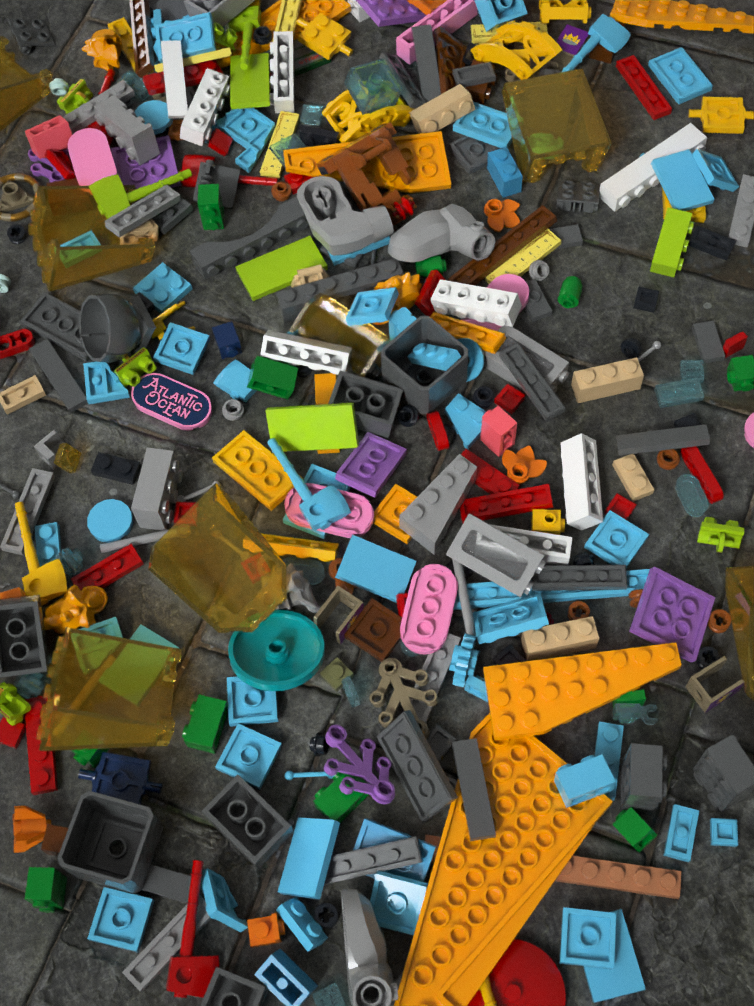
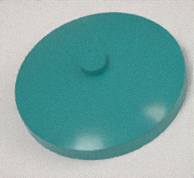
M269 610L249 617L235 629L228 646L230 665L237 677L247 685L265 691H284L304 684L318 672L323 663L325 653L323 635L318 626L306 616L288 610Z

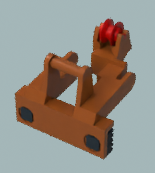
M388 122L379 125L316 163L321 175L331 174L335 170L338 171L360 211L384 205L390 215L392 224L396 225L408 216L413 215L417 208L413 198L409 195L401 197L397 189H390L381 195L375 183L368 182L361 170L362 167L367 165L366 162L378 156L388 175H394L398 172L406 185L411 183V178L406 170L409 166L392 138L397 132L392 123ZM371 147H373V149H371L370 151L366 152L365 154H363V155L361 154V153L365 152L366 150L370 149Z

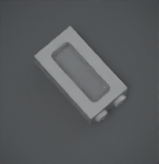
M504 325L498 330V332L505 334L506 340L496 354L483 351L484 367L523 392L525 391L499 357L500 351L516 343L520 344L554 392L557 390V385L560 382L564 383L569 376V362L511 326Z
M470 513L446 553L450 558L519 597H522L523 593L529 594L534 585V582L531 581L535 572L540 574L546 564L543 561L545 555Z

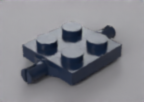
M102 752L100 763L95 771L81 768L78 774L79 779L92 781V792L141 805L146 791L160 794L163 787L162 783L149 781L148 775L152 764L150 760Z

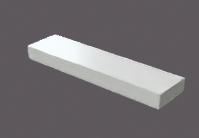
M181 40L161 41L168 119L185 118L188 108Z

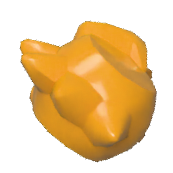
M111 29L98 30L92 35L91 39L85 41L86 45L82 48V51L86 52L88 56L94 57L95 67L107 71L113 69L114 66L118 69L120 68L118 57L121 53L122 41L115 31Z
M410 272L404 275H396L385 282H378L374 290L396 287L399 295L392 312L402 307L410 309L415 304L414 302L422 288V284L419 283L420 275L415 274L411 276ZM384 321V322H382V323H377V322H376V323H373V324L383 325V324L388 323L389 321Z
M77 585L71 586L64 594V597L45 608V617L43 619L45 630L52 629L54 632L62 634L78 627L90 628V625L96 624L94 615L99 614L107 604V593L103 588L97 586L84 587L82 591Z

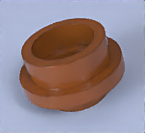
M278 182L271 189L272 196L278 201H286L292 192L291 186L286 182Z
M674 449L661 450L657 455L658 465L665 470H672L679 464L680 457ZM669 458L672 462L665 461L664 459Z

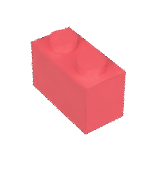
M60 115L25 131L32 152L40 159L46 158L44 154L47 149H67L68 141L72 136L68 122Z
M498 405L493 410H488L482 416L480 440L500 457L506 449H510L515 444L517 422Z

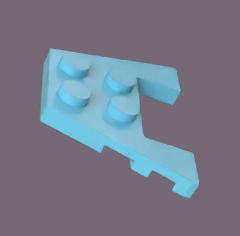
M244 108L234 109L225 113V117L218 119L215 125H211L212 132L216 128L246 148L245 151L235 158L236 165L250 173L272 136L276 125L275 122L256 109Z

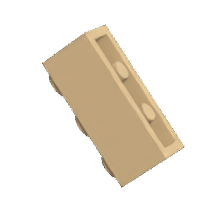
M459 84L414 109L409 114L415 129L421 134L437 132L476 109L470 92Z
M636 357L574 371L571 386L577 403L639 390L644 374Z
M593 616L547 625L537 630H527L522 632L521 637L526 661L541 660L594 649L599 641Z

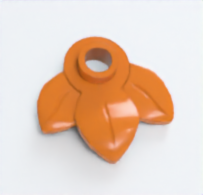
M498 199L489 200L484 206V213L488 217L487 224L495 232H501L503 227L514 228L520 223L519 217L515 213L520 204L510 199L503 201Z
M531 446L522 448L516 454L506 449L502 456V463L508 470L507 476L517 484H523L529 478L539 477L545 471L547 465L545 460H535ZM519 472L522 476H516L515 473Z

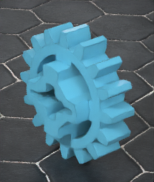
M465 633L461 646L455 645L449 668V670L455 671L453 685L464 687L468 675L473 676L475 673L479 650L474 649L476 643V636Z

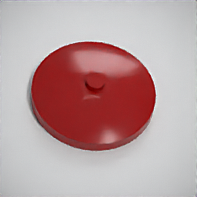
M514 939L489 974L492 993L497 1002L496 1005L565 1006V985L554 961L537 946ZM480 989L467 1006L485 1005Z

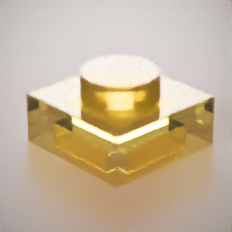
M61 443L54 464L69 474L75 473L82 453L67 443Z

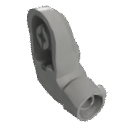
M313 177L305 181L298 188L297 199L312 234L333 256L352 254L394 233L390 215L384 205L363 209L362 212L353 211L352 206L343 194L340 183L332 177Z
M450 204L440 210L425 211L398 229L390 237L388 253L400 261L419 262L453 250L479 261L491 254L495 245V237L484 227L483 222L476 221L471 213L463 207Z
M357 889L341 890L347 980L351 1005L390 1006L392 1001L398 1000L397 983H394L393 972L387 962L386 941L376 919L370 900Z

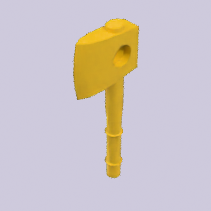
M24 502L15 503L16 516L19 521L21 538L23 539L29 574L22 578L25 595H40L41 605H45L49 600L67 592L65 572L60 559L53 560L40 567Z

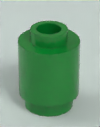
M436 255L415 262L416 274H419L422 278H427L431 270H438L443 276V272L446 271L445 259H441L440 255Z
M569 276L562 282L558 302L564 308H574L578 305L583 289L579 278Z

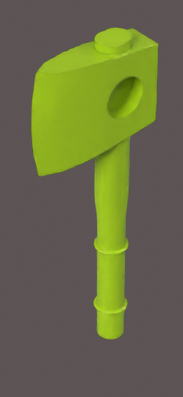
M259 5L248 6L225 25L226 31L229 28L235 32L243 31V45L241 46L242 54L240 58V68L242 70L248 68L253 29L260 27L261 11Z
M186 169L129 193L125 192L121 179L116 174L94 182L89 186V189L98 204L100 214L105 215L109 219L129 207L130 203L148 196L165 185L170 186L191 177L192 173L190 169Z

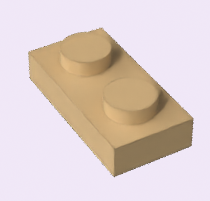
M36 375L0 392V403L8 415L46 396V393Z
M634 454L613 461L612 465L633 502L653 494L654 488Z

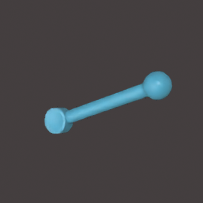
M287 771L284 775L287 780L299 777L327 776L329 779L334 777L326 774L325 771L299 773Z

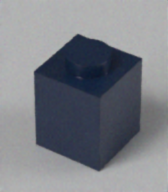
M232 321L212 327L222 359L232 358L242 353L240 341Z

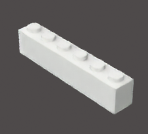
M689 123L601 183L599 198L614 212L621 207H626L631 200L642 196L647 189L655 187L659 183L651 166L653 159L690 149L691 153L696 149L705 151L707 136L693 124Z

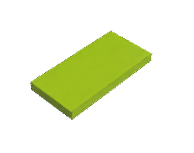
M269 53L249 54V63L246 70L240 68L241 55L230 56L231 109L269 107Z
M311 236L235 267L252 301L290 286L293 277L297 275V270L320 264L322 269L328 270V266Z
M354 403L272 407L265 410L270 439L275 438L282 447L283 452L358 448L359 446Z

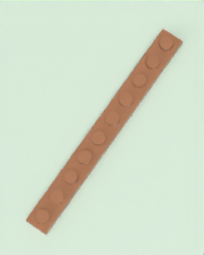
M425 835V842L437 846L431 862L434 864L441 837ZM572 856L555 881L679 899L681 871Z

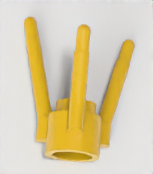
M185 301L174 304L152 320L156 327L151 336L152 339L158 337L159 340H162L165 334L163 331L166 330L162 320L185 305ZM194 326L188 327L189 329L195 330Z

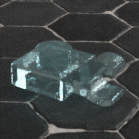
M615 703L612 710L613 720H619L620 723L627 724L633 723L634 720L640 718L645 724L654 725L657 723V718H650L647 712H655L657 706L653 704L640 706V704Z

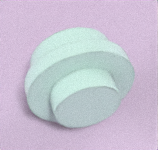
M57 78L49 83L51 92L55 95H65L69 90V84L63 79Z

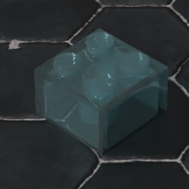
M384 58L351 67L344 81L346 88L362 115L396 105L403 91Z

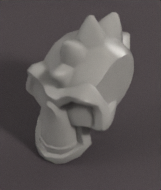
M290 563L285 570L279 565H275L272 576L261 578L263 589L258 592L256 597L265 601L268 606L275 610L287 608L290 610L295 605H304L313 613H317L320 609L312 593L309 580L303 577L302 570H295L293 563Z

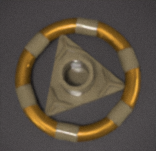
M20 173L0 177V187H2L3 191L0 200V220L12 222L31 216L39 208L43 199V191L39 182L29 175ZM11 181L27 182L32 185L35 198ZM28 206L24 211L16 214L6 213L21 207Z

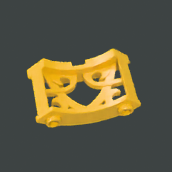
M539 0L541 23H549V19L582 20V23H587V19L591 18V7H588L587 0H572L566 5H563L559 0Z
M513 20L497 28L495 36L486 43L476 45L471 49V52L477 61L501 64L510 69L524 82L563 49L549 34L536 30L535 25L525 21L517 23ZM513 42H522L524 49L509 50L504 47V44L509 45ZM544 56L545 59L540 62L538 57ZM530 58L536 63L533 69L530 68Z
M378 79L363 82L346 90L327 104L326 108L322 111V115L327 118L333 129L339 132L340 142L346 143L353 142L383 123L391 122L393 126L405 127L411 120L409 112L413 111L414 108L406 105L394 89L395 83L393 81ZM362 100L378 102L376 111L372 113L356 112V109ZM339 116L343 120L340 123L336 120ZM348 125V130L345 132L343 128Z

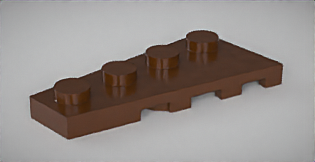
M439 26L435 29L440 90L441 94L456 86L453 69L465 67V63L462 60L467 47Z

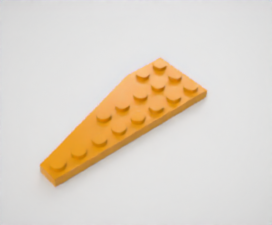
M282 0L277 1L261 13L260 26H265L271 31L272 40L270 42L273 41V32H275ZM302 0L299 17L310 22L321 12L337 22L351 11V5L345 0ZM299 25L296 26L294 40L298 39V36L304 30ZM254 28L249 54H260L270 50V42L265 45L254 42L253 34L256 29ZM243 31L236 32L238 39L233 44L235 52L231 56L242 54ZM230 56L216 59L220 69L230 65Z
M615 0L610 12V17L614 18L617 22L654 28V24H662L666 29L680 25V28L684 30L713 31L715 27L723 28V32L739 29L743 33H754V16L746 15L742 11L730 12L725 8H709L705 4L693 5L684 0Z
M442 131L392 137L409 166L406 168L411 178V183L408 185L402 181L398 172L394 175H388L378 156L366 162L367 165L361 168L368 182H374L377 188L418 193L450 189L452 185ZM351 142L283 150L286 172L312 177H332L337 181L343 182L337 170L331 174L321 175L316 163ZM371 147L370 149L366 150L365 152H363V153H361V154H362V155L365 154L366 152H368V151H370L371 149H373V147Z
M677 643L483 667L494 741L545 734L561 724L564 725L584 713L587 714L620 698L623 694L637 690L648 682L655 681L680 669L682 664Z

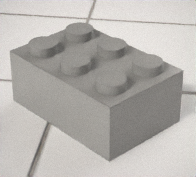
M148 447L146 449L131 510L140 528L163 531L167 529L168 523L172 522L173 511L171 509L173 503L177 502L178 491L176 489L183 477V471L179 468V460H176L174 451Z

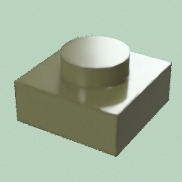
M338 657L320 672V676L336 692L354 677L353 672Z

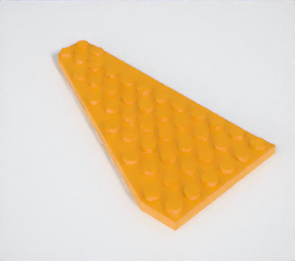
M490 713L475 727L469 739L477 738L496 837L470 841L459 780H457L455 793L458 798L451 803L399 985L398 1000H395L394 1006H467L595 823L613 803L610 798L602 794L566 808L554 778L558 768L567 763L534 735L494 741Z

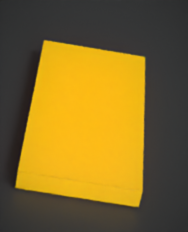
M245 430L212 457L213 462L270 511L285 500L288 492L294 488L277 457Z

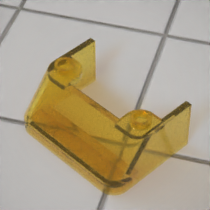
M323 293L317 294L305 303L289 332L293 333L298 329V333L305 338L317 336L324 342L351 347V368L354 372L360 374L359 376L365 377L372 365L381 356V349L390 342V339L369 323L348 326L345 319L349 310Z

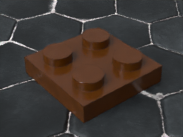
M371 598L346 631L344 637L380 662H383L401 640L400 626L402 617Z

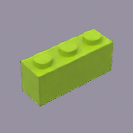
M667 208L650 272L675 277L676 270L681 271L684 258H680L681 252L686 253L689 240L685 239L686 234H691L694 222L690 221L692 213Z

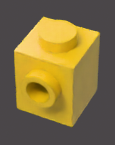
M533 509L531 531L560 535V532L565 531V519H561V510Z

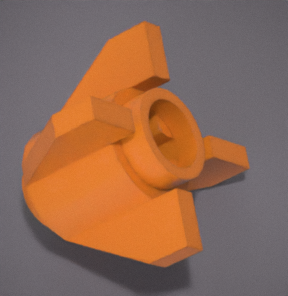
M25 805L14 806V853L25 852L43 841L47 825H51V820L46 819L45 814Z

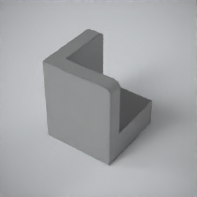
M55 430L34 446L38 455L53 470L73 454L72 450L61 440Z

